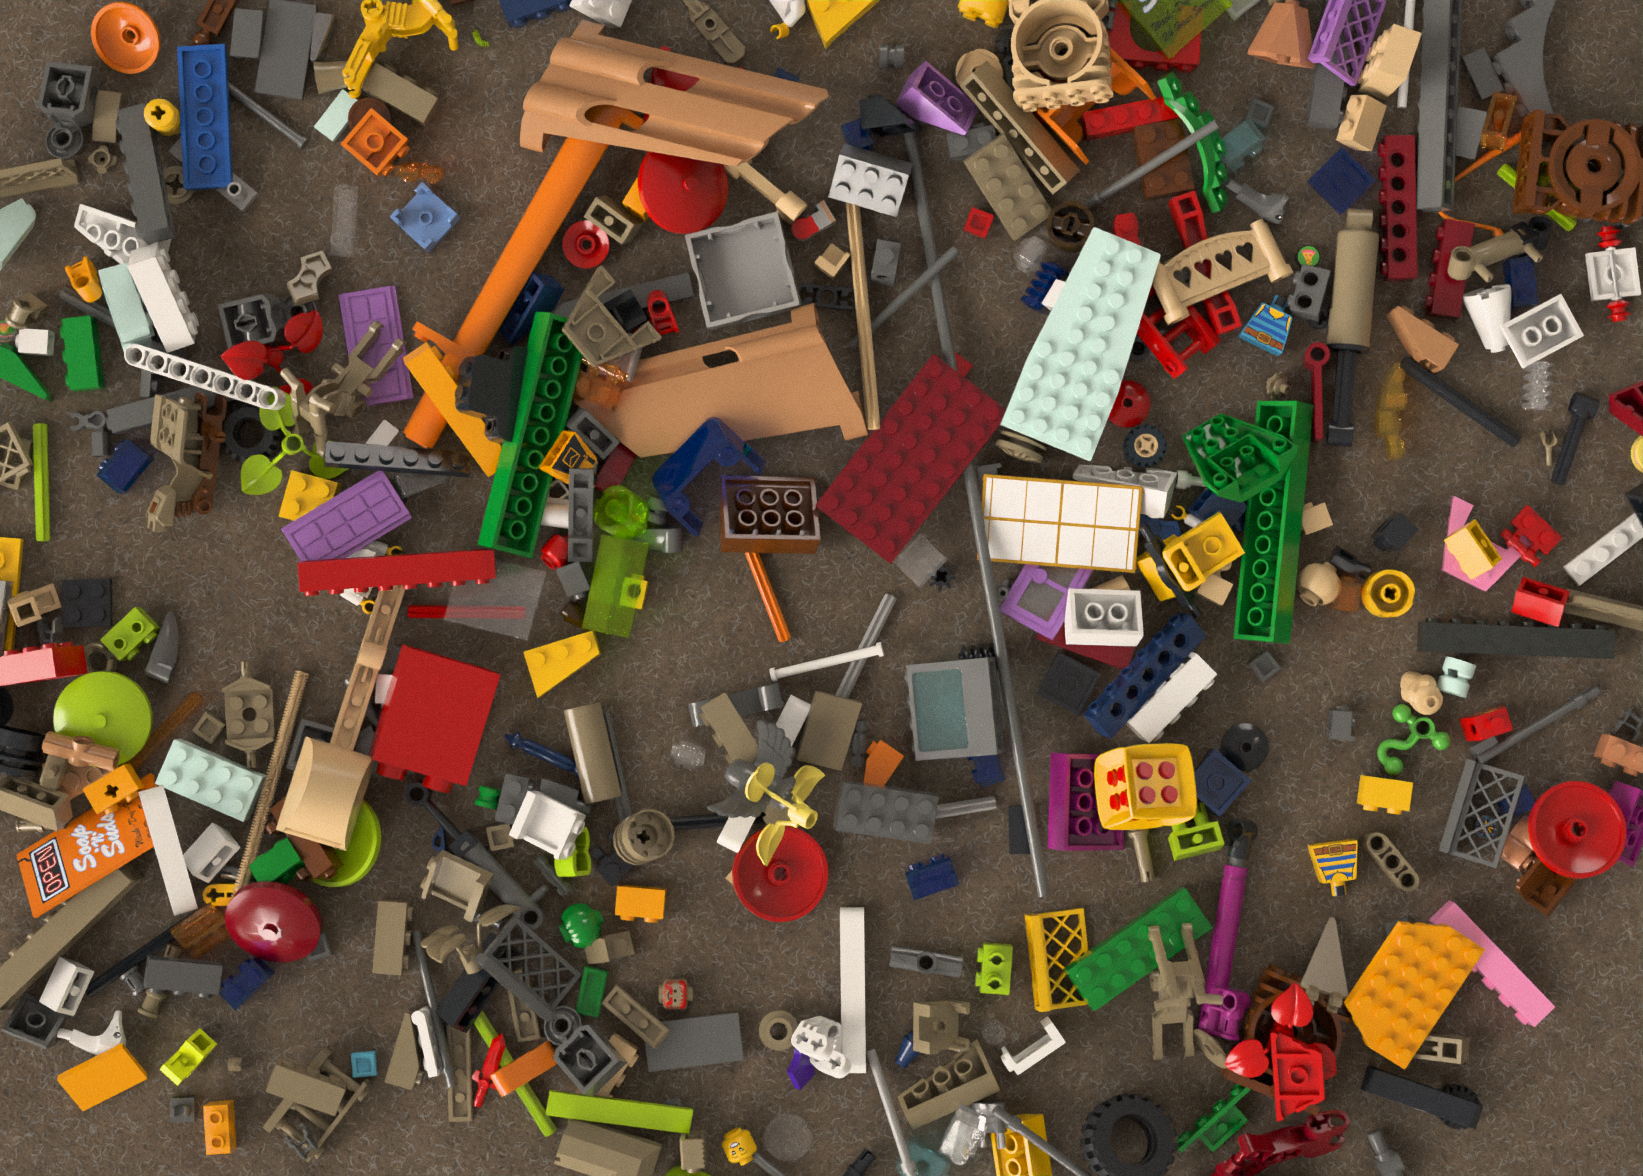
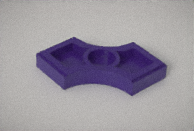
M795 1048L792 1062L787 1068V1073L794 1088L801 1090L815 1075L814 1066L809 1060L810 1056L799 1052Z

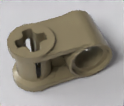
M27 292L23 296L14 299V307L11 313L7 314L5 321L11 327L22 330L30 325L41 322L44 318L43 314L48 313L50 306L32 293Z

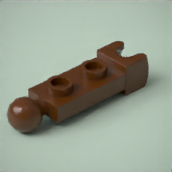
M208 0L196 23L203 30L193 36V45H211V34L220 37L239 0Z

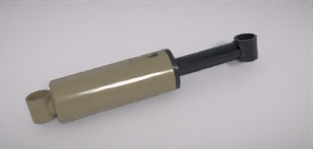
M1348 208L1346 230H1341L1337 233L1331 307L1329 309L1328 336L1326 341L1329 351L1338 353L1332 420L1328 423L1326 445L1352 446L1354 424L1351 423L1356 359L1357 354H1368L1370 350L1372 307L1379 235L1371 231L1373 210Z

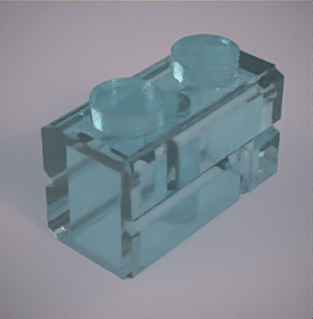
M1250 118L1246 119L1222 138L1226 144V155L1220 160V163L1224 164L1227 172L1230 169L1235 172L1245 164L1244 158L1248 155L1254 157L1264 149L1262 144H1264L1266 138Z

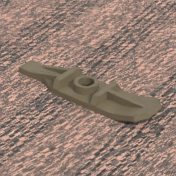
M682 0L689 8L690 20L727 64H736L745 57L746 48L709 4L698 0ZM712 20L715 24L712 28H708L705 25L706 21Z

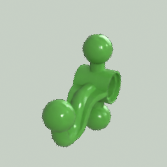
M1399 704L1393 709V718L1399 723L1407 722L1411 734L1405 741L1397 739L1384 740L1377 749V756L1384 765L1385 771L1389 775L1396 776L1402 772L1403 763L1397 757H1388V749L1407 750L1412 748L1419 738H1430L1436 749L1445 750L1450 746L1451 739L1446 732H1436L1431 719L1424 716H1413L1411 709L1407 705ZM1420 721H1425L1427 724L1426 731L1423 733H1418L1416 729Z

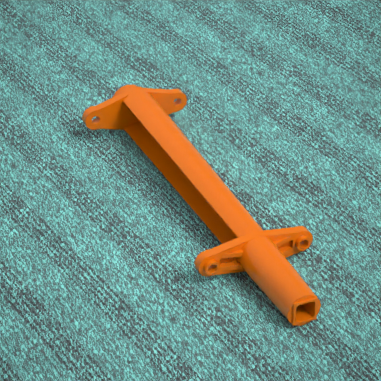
M596 105L589 108L584 115L590 122L618 129L623 123L636 130L643 123V119L632 110L613 105ZM570 137L565 139L453 341L416 321L412 328L415 331L414 336L423 342H427L428 339L431 340L445 353L441 362L445 367L450 365L457 375L454 378L457 384L460 376L459 367L463 359L468 356L485 353L609 144ZM426 392L421 397L403 433L406 434L405 437L422 447L432 449L448 422Z

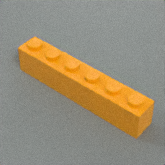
M425 342L403 357L404 363L487 477H490L496 472L503 443H495L486 438L485 421L483 419L460 413L456 409L455 390L458 384L454 378L457 375L450 365L446 367L440 360L443 356L437 347L433 346L431 348Z

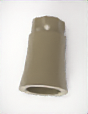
M348 60L336 62L313 61L319 95L347 88L344 78H349L350 76H343L342 70L345 68Z

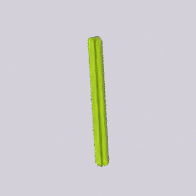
M482 1010L474 1021V1025L490 1048L492 1039L497 1037L498 1034ZM506 1046L500 1061L501 1068L514 1061ZM527 1082L515 1089L545 1137L552 1135L557 1128L551 1118L546 1115V1110L529 1083Z

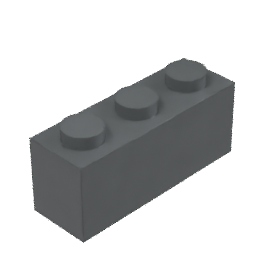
M147 955L143 984L151 993H163V990H171L175 995L186 996L188 992L198 993L197 996L211 998L212 994L219 995L223 965L221 962Z

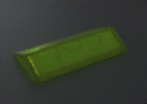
M604 534L601 535L582 625L583 629L626 638L630 637L649 544Z

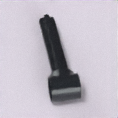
M1575 392L1571 397L1568 412L1572 415V419L1551 477L1552 483L1557 485L1565 484L1586 420H1592L1595 417L1600 404L1599 399L1579 392Z

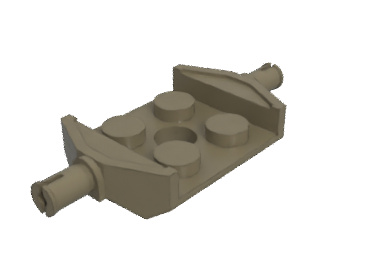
M251 661L240 662L242 677L222 688L225 698L227 732L225 744L245 751L246 768H257L256 753L259 749L275 741L272 685L251 676ZM249 707L255 709L257 713L253 721H248L244 717V712Z

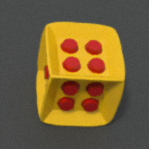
M1174 743L1133 745L1112 749L1096 758L1094 767L1098 814L1103 828L1110 830H1134L1172 826L1191 820L1196 815V783L1193 761L1188 746Z

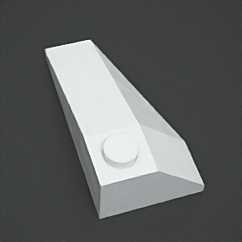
M80 204L74 227L91 242L100 246L105 254L113 257L118 263H127L128 265L131 251L147 246L142 237L139 238L136 233L135 223H138L137 221ZM172 239L159 242L161 248H166L168 252Z

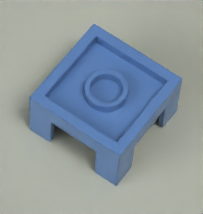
M421 182L414 190L417 193L414 198L401 211L396 209L390 218L424 250L430 253L461 218Z

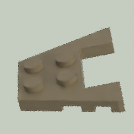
M602 265L596 269L562 328L565 335L592 367L659 341L662 338L649 321L629 336L600 302L598 297L615 283V280Z

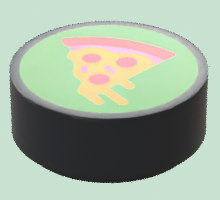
M1312 245L1301 247L1295 255L1296 264L1300 268L1302 264L1313 267L1317 266L1320 261L1319 250Z

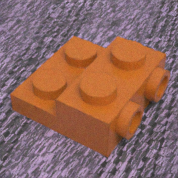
M371 108L342 141L341 146L380 178L382 175L386 177L392 172L395 167L392 163L397 157L403 158L408 153L410 141Z

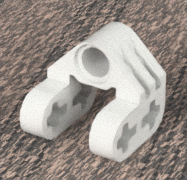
M816 1016L800 1022L792 1035V1045L799 1052L810 1056V1063L819 1071L835 1078L845 1077L851 1070V1062L842 1054L841 1024L823 1016Z

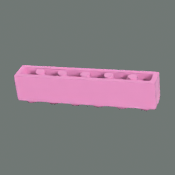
M1449 900L1429 919L1433 925H1439V923L1448 924L1486 949L1471 971L1473 973L1478 971L1483 976L1481 979L1483 984L1491 991L1495 989L1500 994L1498 999L1507 1008L1512 1006L1517 1011L1514 1015L1522 1024L1526 1025L1528 1023L1535 1027L1555 1008L1542 992L1455 902Z

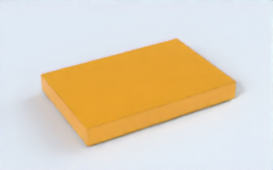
M123 1043L57 1075V1081L82 1111L147 1079L146 1071Z

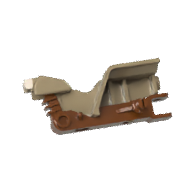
M196 393L195 402L192 398L180 397L179 401H175L171 398L155 394L150 442L156 449L171 457L176 466V475L170 485L166 484L156 490L147 510V528L152 529L153 532L163 533L164 526H173L174 516L180 518L179 514L185 517V514L190 516L191 512L207 514L212 509L220 442L226 440L224 438L226 434L222 431V421L225 419L227 407L226 396L216 394L213 411H206L207 396L203 393Z

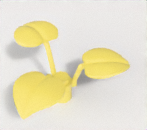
M762 763L748 779L745 794L750 801L758 802L765 792L789 807L788 816L791 821L778 820L775 825L770 823L758 837L756 850L764 865L768 866L784 835L785 825L795 828L800 825L810 829L816 823L818 813L803 801L809 796L818 781L825 776L818 768L805 765L794 775L796 783L791 791L793 794L791 800L794 804L789 803L767 788L772 783L775 774L772 764Z

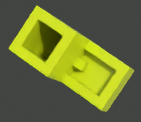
M199 1028L163 1064L160 1070L178 1086L203 1062L217 1043Z

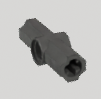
M894 945L891 947L890 967L920 971L924 974L934 973L959 978L962 972L963 956L932 952L927 949L919 950ZM928 955L933 959L929 967H922L919 964L922 956Z

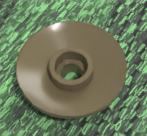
M1195 1029L1193 1031L1195 1043L1211 1062L1225 1069L1227 1055L1223 1049L1225 1046L1223 1040L1218 1036L1214 1035L1212 1037L1200 1029Z

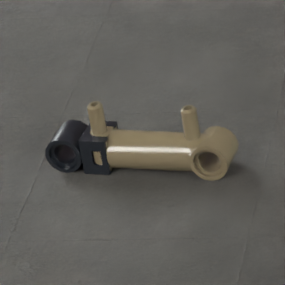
M1537 216L1530 219L1528 225L1524 221L1510 226L1508 233L1477 245L1456 247L1451 253L1447 269L1448 274L1456 280H1466L1473 271H1476L1486 282H1489L1493 279V274L1486 268L1488 265L1517 255L1519 258L1529 255L1536 263L1540 262L1543 255L1538 250H1543L1547 247L1553 224L1549 219Z

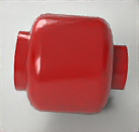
M566 534L564 536L553 535L541 547L542 561L553 570L570 563L568 562V535Z

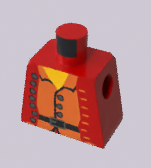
M1502 704L1459 718L1466 741H1481L1513 730L1507 709ZM1472 724L1476 729V733L1473 731Z

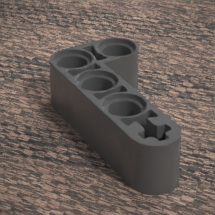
M779 683L727 695L740 716L784 706ZM715 698L688 704L693 727L705 725L699 715L703 713L700 707Z

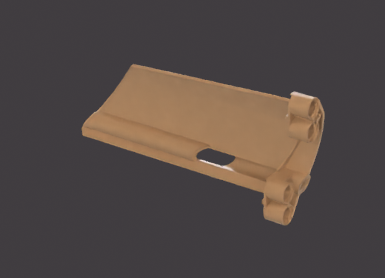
M815 303L791 308L792 323L641 359L638 361L632 382L588 373L578 375L572 397L579 407L589 412L614 437L640 458L840 425L845 441L869 435L860 392H850L826 345L819 326V316ZM733 350L739 358L738 362L709 368L703 362V356Z

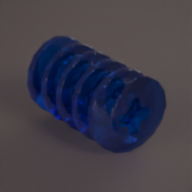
M1050 261L1040 264L1042 271L1035 272V276L1038 279H1031L1030 281L1034 288L1027 287L1025 291L1029 296L1023 295L1021 297V301L1027 307L1043 315L1045 314L1041 309L1047 307L1042 302L1056 279L1063 281L1060 277L1061 275L1069 276V273L1064 268Z

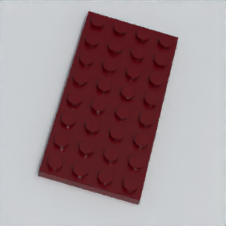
M933 354L880 421V429L873 430L815 506L884 560L892 564L998 429L1006 409Z

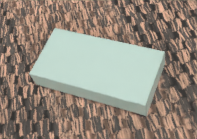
M342 89L315 124L314 128L335 142L347 127L349 110L358 100L350 98L349 94Z

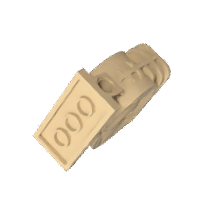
M1009 0V16L1015 24L1011 37L1012 72L1014 74L1012 82L1015 88L1013 99L1024 112L1037 111V108L1043 107L1058 109L1061 105L1067 104L1082 106L1085 102L1091 101L1106 103L1109 101V98L1113 97L1109 36L1102 22L1103 17L1109 12L1108 0ZM1069 25H1075V26H1077V27H1080V28H1082L1083 30H1085L1090 36H1097V37L1086 38V36L1084 35V33H1083L1081 30H1079V29L1076 28V27L1069 26ZM1064 48L1068 49V52L1065 55H1058L1060 50ZM1041 69L1048 77H1050V78H1052V79H1055V80H1067V79H1068V82H1067V83H1055V82H1051L1050 80H1047V79H1045L1044 77H1042V76L1039 74L1038 71H1037V72H1034V73H1030L1029 71Z

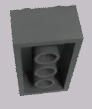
M840 779L833 827L836 831L931 844L939 796L933 792Z

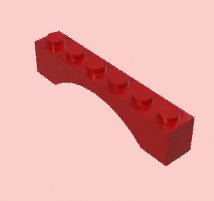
M1195 190L1173 197L1167 204L1183 250L1208 239L1203 213ZM1204 259L1202 263H1195L1194 268L1210 279L1211 261ZM1228 291L1202 300L1210 327L1217 336L1235 331L1242 326L1237 309Z

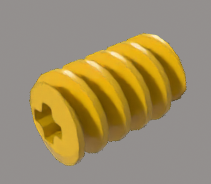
M154 99L146 105L144 109L145 121L157 132L164 136H172L181 132L180 111L169 101Z

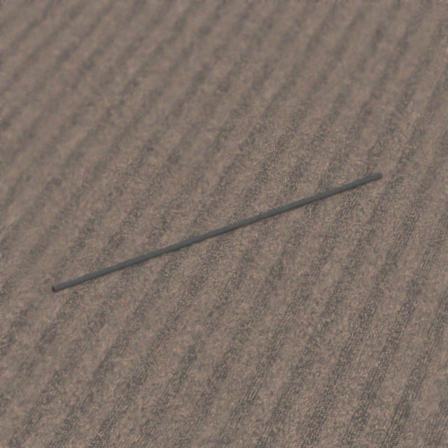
M916 132L904 134L909 163H913L911 177L927 268H929L938 260ZM939 271L930 279L943 359L947 365L958 372L941 273ZM973 460L963 473L1038 898L1050 896Z

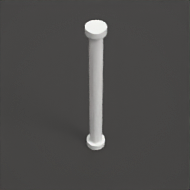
M878 642L876 646L780 669L770 668V676L772 682H777L779 678L875 655L882 657L884 656L882 643Z

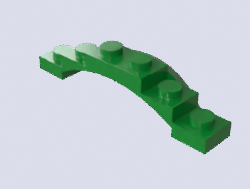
M1174 72L1164 75L1157 81L1165 104L1176 112L1186 124L1191 134L1215 119L1210 115L1209 110L1199 112V102L1196 97H1193L1191 91L1182 94L1181 82L1175 77ZM1217 130L1196 142L1204 170L1202 193L1211 213L1221 211L1228 204L1227 194L1220 186L1227 179L1226 168L1223 163H1220V160L1226 155V144L1220 138Z

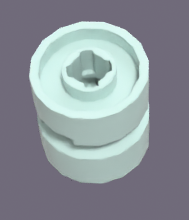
M1446 657L1442 667L1445 673L1439 677L1437 688L1440 691L1466 698L1470 688L1468 680L1473 679L1476 665L1452 657Z

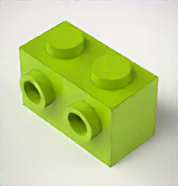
M134 607L100 641L119 661H126L127 659L131 661L140 653L139 648L144 643L149 644L158 636L156 632L160 627L141 607Z

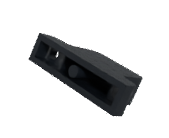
M521 346L502 348L498 352L497 358L484 354L468 356L463 359L459 367V382L455 390L456 409L460 413L483 419L485 421V436L489 441L500 444L509 443L513 440L528 352L527 348Z

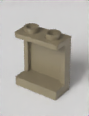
M441 850L436 857H431L427 865L429 873L421 883L420 888L423 889L421 898L426 899L429 894H433L466 910L463 919L472 923L482 910L494 874L447 851Z

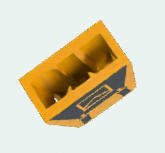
M563 430L538 468L569 485V468H593L597 462V457L576 432ZM594 472L593 484H594V483L597 481V479H598V475H597L595 472Z

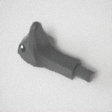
M1231 178L1226 182L1225 187L1236 193L1235 198L1253 209L1261 219L1269 223L1279 224L1285 217L1289 208V194L1272 192L1269 195H1264L1256 192L1246 183L1239 184Z

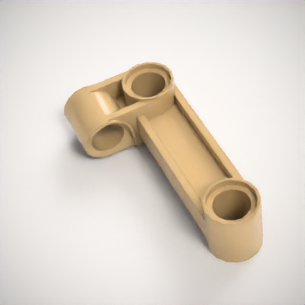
M752 160L739 166L723 164L726 172L731 177L737 180L741 176L775 204L776 212L790 225H793L807 208V204L791 190L784 194L751 167Z

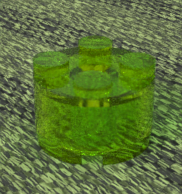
M620 485L611 486L602 492L604 495L600 500H596L593 507V519L605 532L617 539L629 540L637 535H642L646 531V523L649 517L648 503L631 490Z

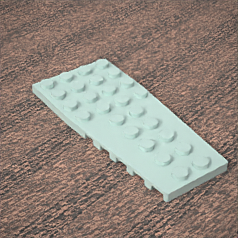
M1096 227L1091 230L1064 287L1026 359L1000 425L1091 461L1119 392L1161 256L1159 253Z

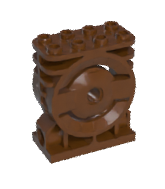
M1535 109L1522 120L1512 214L1532 213L1544 215L1554 209L1564 216L1575 219L1590 218L1599 222L1607 220L1609 223L1623 222L1624 225H1631L1638 221L1640 217H1643V125L1640 127L1634 123L1621 125L1617 121L1610 122L1602 119H1588L1569 125L1562 115L1545 113V110ZM1584 134V141L1574 146L1567 154L1563 172V159L1567 149ZM1542 142H1548L1541 152ZM1588 162L1595 164V173L1588 169ZM1621 169L1624 170L1621 182L1615 190L1605 196V205L1602 206L1603 192L1617 182ZM1575 190L1578 191L1577 201H1576V191H1575Z
M1270 963L1268 967L1263 966L1262 976L1256 983L1258 985L1255 993H1252L1250 1007L1245 1011L1242 1022L1243 1041L1246 1039L1259 1040L1258 1035L1255 1034V1029L1261 1031L1262 1039L1266 1046L1270 1039V1032L1273 1029L1272 1024L1275 1019L1272 1016L1271 1009L1268 1011L1265 1008L1272 1005L1274 1000L1287 990L1292 983L1295 982L1301 987L1300 983L1303 978L1295 973H1291L1288 976L1286 975L1287 971ZM1319 992L1318 1000L1314 1001L1313 1013L1317 1018L1318 1026L1328 1029V1034L1316 1030V1024L1312 1017L1311 1021L1304 1027L1293 1025L1295 1029L1294 1037L1307 1044L1323 1043L1333 1051L1336 1059L1341 1048L1342 1036L1345 1037L1347 1033L1345 1032L1346 1026L1352 1021L1350 1018L1351 1013L1344 1004L1345 999L1342 1001L1341 1008L1338 1007L1337 1013L1327 1011L1330 995ZM1268 1053L1265 1054L1269 1059V1066L1266 1069L1268 1074L1264 1078L1244 1077L1228 1068H1220L1219 1072L1227 1080L1275 1099L1272 1056ZM1318 1103L1307 1106L1304 1111L1317 1116L1320 1106Z

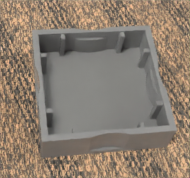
M778 212L746 219L732 226L714 227L685 235L692 268L699 283V297L706 327L710 331L791 311V308L802 306L781 216Z

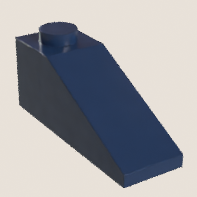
M532 272L498 331L510 344L516 343L532 328L535 313H550L555 308L565 289L553 276Z

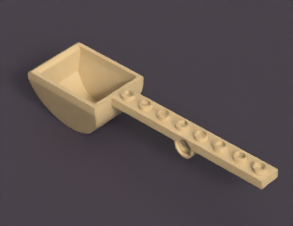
M395 585L393 590L378 591L330 742L326 743L307 736L305 737L276 830L347 851L375 764V760H372L370 756L353 750L405 589H403V585Z

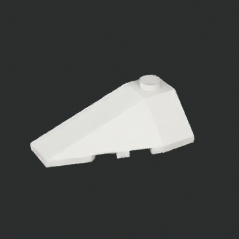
M1079 465L1073 474V479L1084 482L1143 486L1140 514H1145L1150 518H1164L1170 506L1177 473L1155 468H1146V473L1133 472L1132 467H1124V469L1112 471L1109 466Z

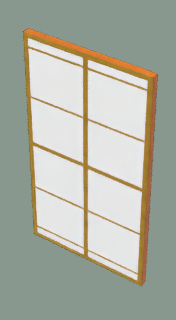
M984 474L982 478L981 506L991 561L1135 573L1137 569L1136 556L1143 486Z

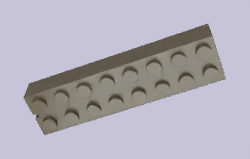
M129 862L62 902L63 908L57 912L53 911L44 919L45 925L31 931L26 937L28 941L22 946L20 944L17 945L9 953L11 957L5 962H0V1013L11 1006L59 957H62L143 879Z

